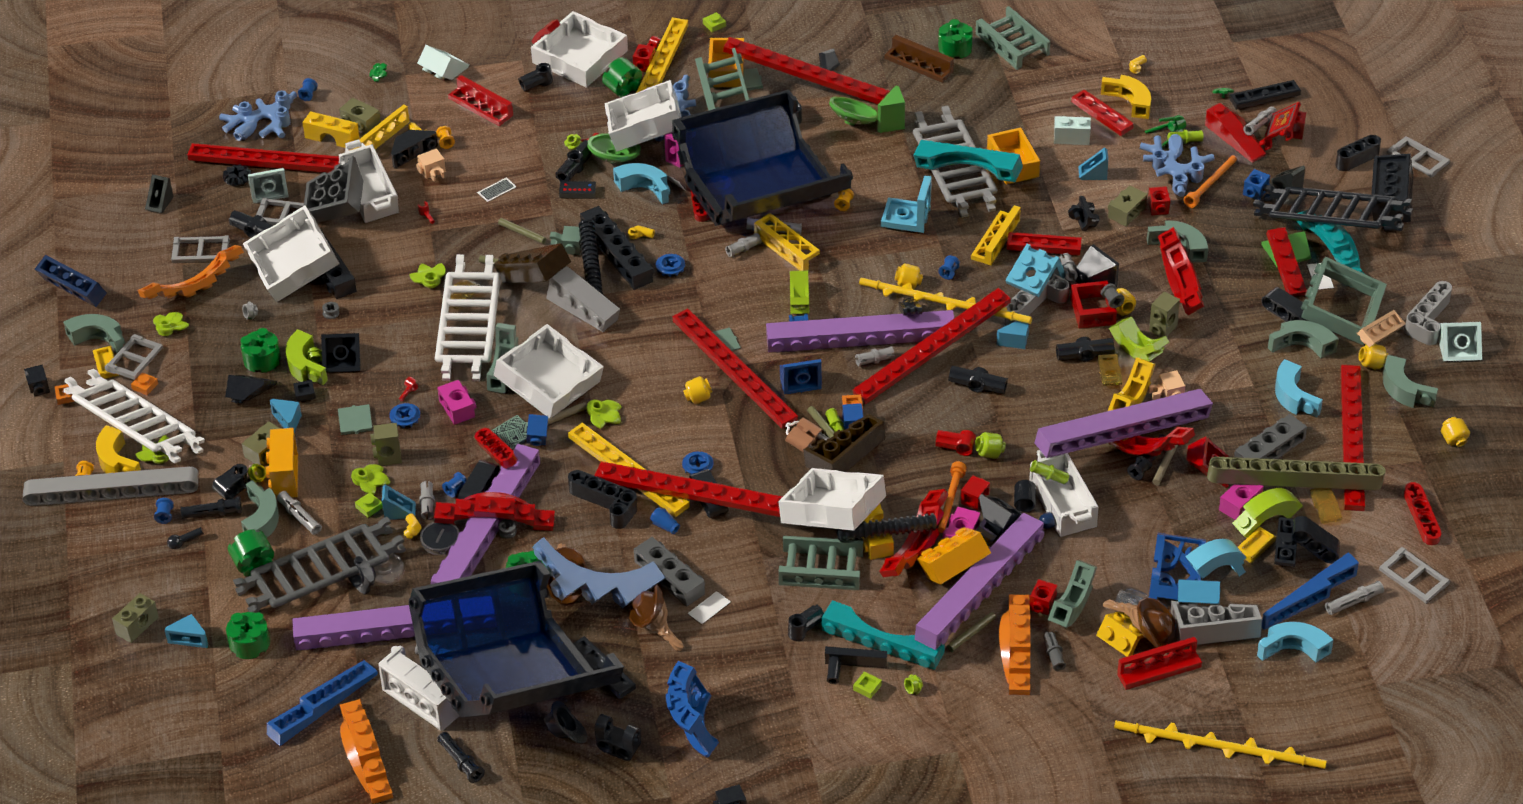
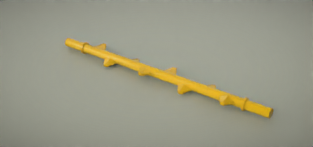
M860 278L859 280L860 285L883 290L885 297L892 293H898L914 297V301L924 299L945 304L947 310H953L956 307L968 309L976 304L974 297L961 301L944 297L942 292L931 294L914 290L911 283L900 287L883 283L880 280L874 281L866 278ZM1006 307L993 315L1010 319V321L1015 320L1028 324L1032 322L1031 316L1018 314L1015 311L1009 312Z
M1115 720L1114 729L1144 734L1148 744H1151L1156 737L1182 741L1186 749H1190L1195 744L1222 749L1227 759H1230L1235 752L1260 756L1265 764L1268 765L1276 759L1302 764V766L1307 765L1323 769L1326 767L1327 760L1296 755L1292 747H1289L1284 752L1259 748L1254 738H1249L1243 745L1217 740L1213 732H1209L1205 737L1180 733L1175 723H1171L1165 730L1139 725V723L1133 724Z

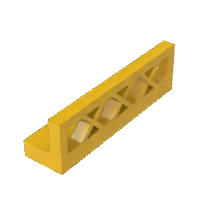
M403 104L359 139L360 142L365 146L373 144L374 148L377 149L410 122L408 106Z
M1014 205L1009 213L1004 211L998 213L971 255L972 260L992 265L1007 242L1008 233L1013 232L1018 225L1021 207ZM985 252V257L978 254Z
M771 213L754 223V234L758 233L765 245L799 271H808L809 260L820 254L818 248ZM772 221L775 225H766L765 223ZM777 231H785L787 235H779ZM789 240H797L799 244H791ZM801 250H810L811 252L806 255Z

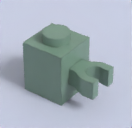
M564 226L563 234L551 232L550 245L562 243L567 254L580 255L579 227Z

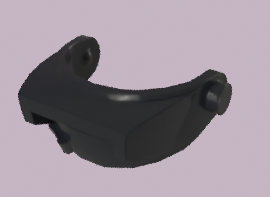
M357 556L354 559V563L360 572V576L356 574L348 577V580L359 592L366 595L370 592V586L375 583L376 572L369 562L363 557Z

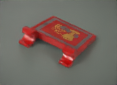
M1300 102L1273 113L1265 137L1259 141L1260 146L1265 144V151L1272 148V138L1275 136L1286 135V141L1293 138L1292 128L1301 106Z

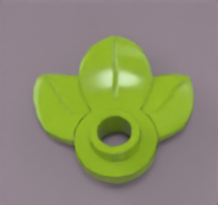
M442 263L437 264L434 268L420 264L418 273H411L409 275L413 282L423 284L428 288H434L440 284V278L445 275L446 271Z
M172 312L167 314V316L157 315L153 319L156 330L161 336H169L173 333V330H183L189 326L187 322L182 321L183 315L179 312Z
M591 400L588 402L586 409L591 416L590 421L594 426L602 429L605 422L620 424L621 417L618 411L621 409V405L613 400L602 402Z
M164 435L159 439L158 443L169 439V437ZM142 445L143 451L136 453V457L144 462L153 461L154 463L161 464L169 460L168 455L162 451L153 452L144 445Z
M377 464L356 468L351 474L353 483L360 486L361 490L366 493L375 494L377 486L390 484L388 476L383 473L384 468Z

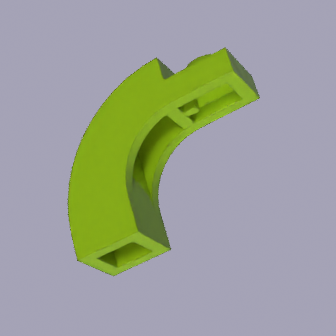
M790 271L791 314H809L808 271Z
M1132 316L1121 320L1109 328L1119 346L1134 359L1139 357L1151 361L1162 354L1163 346L1169 343L1166 336L1158 339L1146 337L1139 330Z
M297 329L286 344L289 371L300 382L310 379L313 382L324 385L328 381L326 367L305 358L307 351L314 347L313 336Z
M1270 489L1248 501L1243 506L1245 511L1232 524L1244 537L1248 538L1270 517L1283 515L1286 518H1291L1303 505L1287 489Z

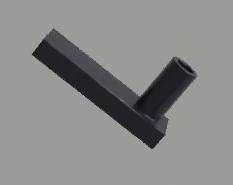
M825 646V664H828L827 682L830 684L839 683L841 665L887 669V651Z

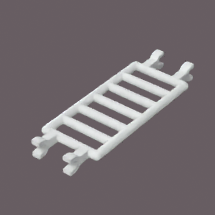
M457 255L455 272H448L446 274L435 352V361L443 362L441 367V373H443L442 381H450L452 363H473L471 369L473 374L472 381H480L482 363H489L491 361L501 274L493 272V255H486L484 272H464V255ZM453 279L493 280V286H452ZM451 293H492L491 300L450 299ZM449 307H490L489 313H448ZM447 320L488 321V327L446 326ZM445 334L486 335V341H445ZM443 348L485 349L484 355H443Z
M88 370V374L92 379L87 380L86 384L93 386L88 389H83L77 385V382L72 377L65 379V383L69 387L64 388L63 392L73 394L72 399L151 451H162L168 455L173 463L181 461L177 453L182 452V448L180 446H173L180 442L191 446L192 451L196 454L203 452V448L199 444L204 443L205 439L195 437L196 432L117 381L105 380L97 370ZM110 388L117 390L91 401L85 399V397ZM124 396L129 398L127 401L103 410L97 407ZM138 404L143 407L117 418L111 416V414ZM149 413L156 415L132 426L124 424ZM164 421L170 424L144 435L138 433L140 430ZM176 430L183 432L157 444L150 441Z

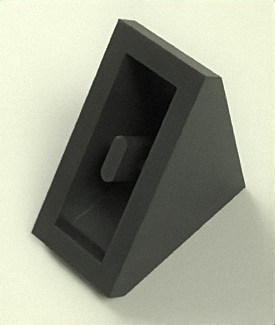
M1305 166L1283 171L1271 178V181L1281 189H1285L1287 186L1303 188Z
M152 174L145 209L163 213L174 197L170 178Z

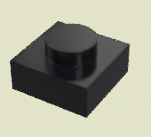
M312 380L293 383L297 402L316 398Z

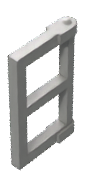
M1407 136L1387 150V154L1395 155L1400 154L1397 151L1406 144L1416 148L1420 152L1411 158L1412 167L1431 178L1450 162L1449 159ZM1426 154L1439 161L1430 170L1416 163Z
M262 198L256 215L262 216L267 223L276 225L283 218L287 217L290 207L301 208L304 206V203ZM267 205L284 206L279 219L263 217Z
M229 235L217 237H174L171 261L172 263L212 262L216 255L202 256L204 242H223L222 250H225L229 247ZM180 243H198L197 256H178Z
M134 334L104 368L107 372L135 380L162 350L163 345ZM134 343L153 349L146 358L128 352ZM121 357L141 363L134 371L115 365Z
M1404 547L1397 550L1393 556L1379 567L1382 573L1426 604L1450 583L1448 578L1439 574L1408 552ZM1403 556L1419 566L1405 579L1389 569ZM1424 571L1440 581L1426 594L1410 584Z

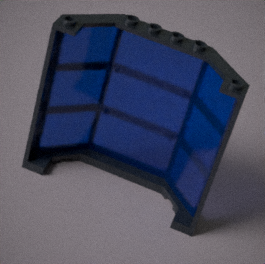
M790 90L672 120V136L678 142L680 151H677L680 164H684L686 170L685 182L715 226L851 188V180H853L852 171L843 163L840 166V175L830 176L826 167L819 161L818 156L812 152L810 145L802 138L796 117L798 101Z
M541 561L412 588L409 598V609L421 665L426 669L433 682L437 684L442 694L448 699L452 708L456 710L460 717L493 714L620 682L624 666L614 653L606 655L602 669L593 670L553 619L551 610H547L545 597H548L547 585L551 573Z

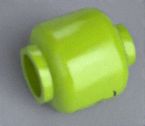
M984 432L977 437L975 450L981 457L996 459L1005 451V442H1003L999 434Z

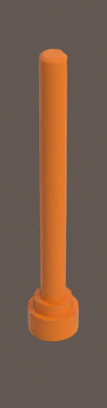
M1232 155L1195 192H1189L1184 197L1185 205L1189 208H1194L1200 202V196L1237 161L1236 156Z
M960 461L952 463L950 469L952 480L948 490L949 495L943 508L944 515L938 526L940 533H943L947 527L959 481L966 474L967 466Z

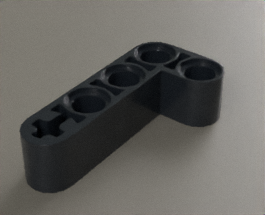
M574 470L568 474L570 494L609 509L610 525L613 528L622 529L626 527L638 510L637 495L633 490L580 470Z

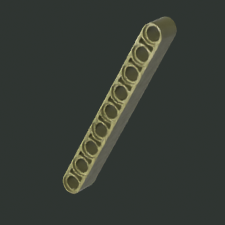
M1213 457L1210 459L1207 478L1210 482L1220 484L1379 490L1383 485L1386 470L1382 465L1373 463Z

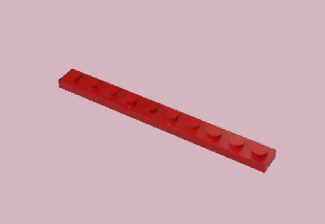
M729 37L723 48V52L733 55L732 48H735L737 54L740 53L743 59L875 104H879L890 92L884 88L736 38Z
M194 143L191 144L187 154L188 160L327 173L335 169L334 166L339 164V156Z
M997 288L853 389V394H861L862 402L866 405L1009 305L1011 298L1000 288Z
M688 308L673 316V322L781 429L786 428L785 425L788 422L798 421V415Z
M1341 365L1343 462L1364 463L1360 366ZM1344 489V510L1364 511L1365 490Z
M603 461L600 462L594 475L620 486L780 517L779 500L783 496Z

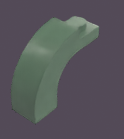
M1165 221V226L1148 227V245L1160 244L1158 236L1174 227L1178 232L1182 245L1186 249L1189 260L1192 263L1207 262V241L1203 234L1193 226L1178 221Z
M85 314L63 322L66 335L74 346L90 339H102L108 342L114 351L118 353L123 348V344H125L120 324L108 316Z
M1294 320L1281 323L1280 330L1269 335L1268 349L1271 352H1275L1290 345H1304L1311 348L1320 358L1337 352L1338 338L1332 331L1318 323Z
M497 323L495 327V356L492 366L487 373V390L506 393L508 386L494 376L496 361L508 351L518 346L519 337H516L515 325Z
M1387 355L1383 373V384L1389 395L1408 407L1414 408L1415 403L1434 407L1438 388L1412 382L1404 374L1406 359Z
M252 480L246 484L248 497L256 504L258 510L241 521L243 532L250 529H255L256 532L261 530L266 538H268L275 530L279 520L276 497L271 488L264 491L262 486H258Z
M1081 560L1076 561L1064 594L1053 603L1048 618L1049 621L1069 627L1077 620L1093 588L1092 582L1097 570L1096 566Z

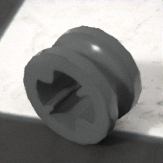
M327 302L322 306L325 318L334 319L339 315V305L336 302Z
M504 519L498 524L499 535L502 538L509 539L516 535V523L513 520Z

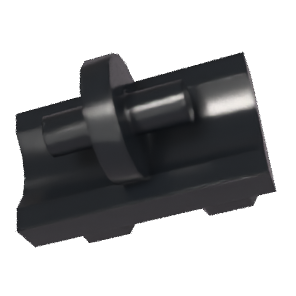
M1079 196V203L1072 205L1068 210L1069 217L1073 220H1078L1082 231H1087L1089 226L1096 227L1100 221L1099 216L1093 214L1095 210L1094 204L1087 202L1085 196Z

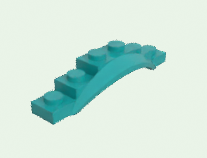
M1308 210L1299 212L1298 214H1306ZM1297 221L1303 230L1310 229L1321 238L1337 262L1365 274L1360 268V259L1356 245L1350 234L1342 226Z

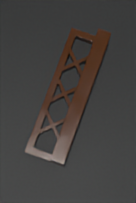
M898 35L892 38V48L885 54L884 58L942 83L954 72V58ZM894 53H897V54H899V55H901V56H896V57H895V56H893V54H894ZM906 60H914L915 62L909 63ZM921 66H928L930 68L924 69ZM935 72H943L944 74L941 76Z

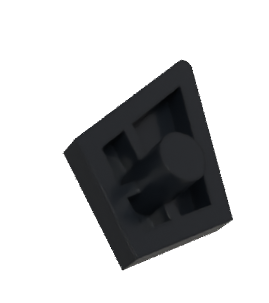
M834 49L819 53L821 68L833 71L840 65Z

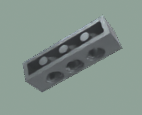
M1289 414L1279 419L1270 428L1267 427L1258 436L1252 437L1243 446H1239L1234 452V457L1278 459L1305 440L1307 426Z
M651 537L634 548L635 563L642 568L654 561L665 576L660 584L686 607L705 595V581L702 576L697 575L691 570L689 565L681 562L675 553H671L665 548L662 542H658Z

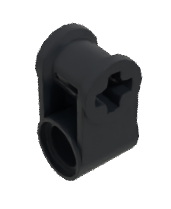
M236 464L227 472L217 477L212 484L213 490L226 500L233 499L237 494L246 489V484L251 481L249 476H247L248 469L246 465Z

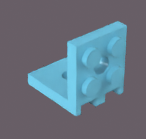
M924 176L917 202L888 198L881 220V227L924 233L928 211L931 209V176Z
M1026 244L1005 281L1011 286L1039 297L1052 274L1065 279V271L1058 256H1055V258L1047 255L1046 251L1041 249L1037 251L1031 248L1029 244ZM1029 270L1036 271L1034 276H1026Z

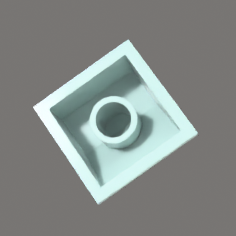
M425 45L418 64L423 66L422 70L431 74L432 72L436 73L435 77L441 80L445 78L454 79L470 65L443 50Z
M1055 116L1054 144L1089 145L1091 117Z
M284 168L248 174L253 203L261 202L262 198L275 200L289 197Z
M1481 322L1439 323V345L1443 361L1482 360Z

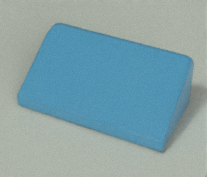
M1179 580L1178 602L1219 604L1220 581Z

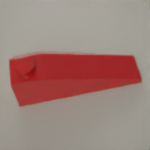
M1221 103L1207 109L1205 126L1252 163L1266 156L1265 151L1259 145L1254 134H1245L1243 128L1247 123L1244 118Z

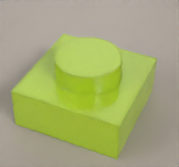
M717 12L703 18V24L711 32L726 27V21Z
M370 492L355 502V507L367 518L383 508L382 502Z
M864 671L854 683L853 690L871 699L882 686V680Z

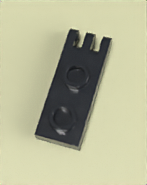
M905 298L903 302H899V310L903 316L907 314H922V307L918 301H914V298Z

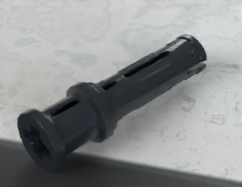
M1161 434L1158 438L1166 437V435ZM1139 455L1136 458V462L1127 469L1130 477L1135 480H1141L1144 472L1152 467V463L1157 456Z
M236 496V499L224 500L222 498L214 503L180 507L181 517L184 519L213 514L225 516L227 513L234 512L241 514L240 496Z
M442 732L437 737V741L457 762L458 769L467 775V780L470 783L480 781L485 774V770L475 763L472 755H467L448 732Z

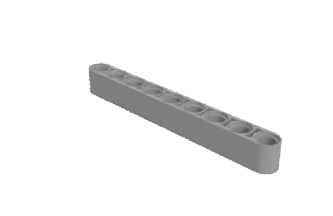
M178 467L33 479L24 483L23 502L29 506L192 493L198 489L199 472L194 467Z

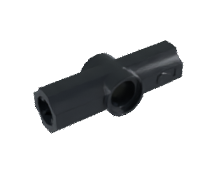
M584 140L575 150L567 153V160L555 173L559 181H570L575 174L583 171V164L592 155L587 146L588 140Z
M234 210L229 218V225L244 230L250 238L273 227L260 215L252 217Z
M1080 337L1073 343L1056 344L1057 360L1079 358L1083 362H1088L1095 356L1115 354L1113 338L1091 340L1089 337Z
M952 365L948 381L967 385L973 392H981L984 389L1005 394L1008 384V378L989 374L982 367L970 370Z

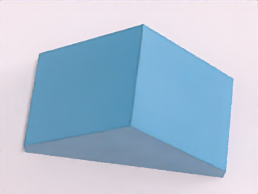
M1103 148L1078 166L1079 178L1081 180H1107L1108 151L1106 148Z
M1015 321L997 330V345L1025 349L1029 334V324Z
M278 399L270 400L274 417L283 428H294L295 433L302 416L299 402Z
M387 485L383 486L382 505L384 518L388 517L390 520L405 519L409 514L415 515V501Z
M192 614L165 628L167 642L170 644L208 647L206 633Z

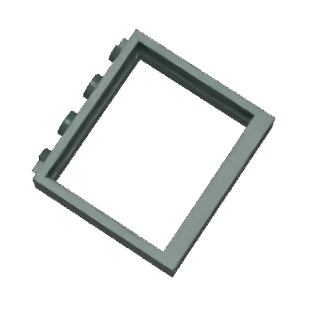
M1325 257L1322 263H1317L1314 272L1317 274H1314L1310 281L1312 287L1308 288L1305 295L1308 299H1305L1301 306L1303 310L1301 318L1318 323L1332 332L1364 345L1357 333L1375 321L1387 284ZM1323 275L1372 296L1362 327L1313 305Z

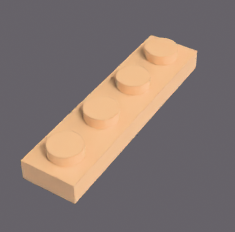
M1393 310L1365 326L1357 334L1360 336L1361 341L1370 348L1400 330L1406 323Z

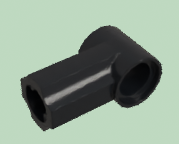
M540 63L536 66L535 71L518 78L522 90L527 91L538 85H550L553 82L551 65Z
M812 605L801 614L791 615L788 620V637L793 641L803 640L806 637L807 631L822 622V616L824 615L822 608L818 605Z

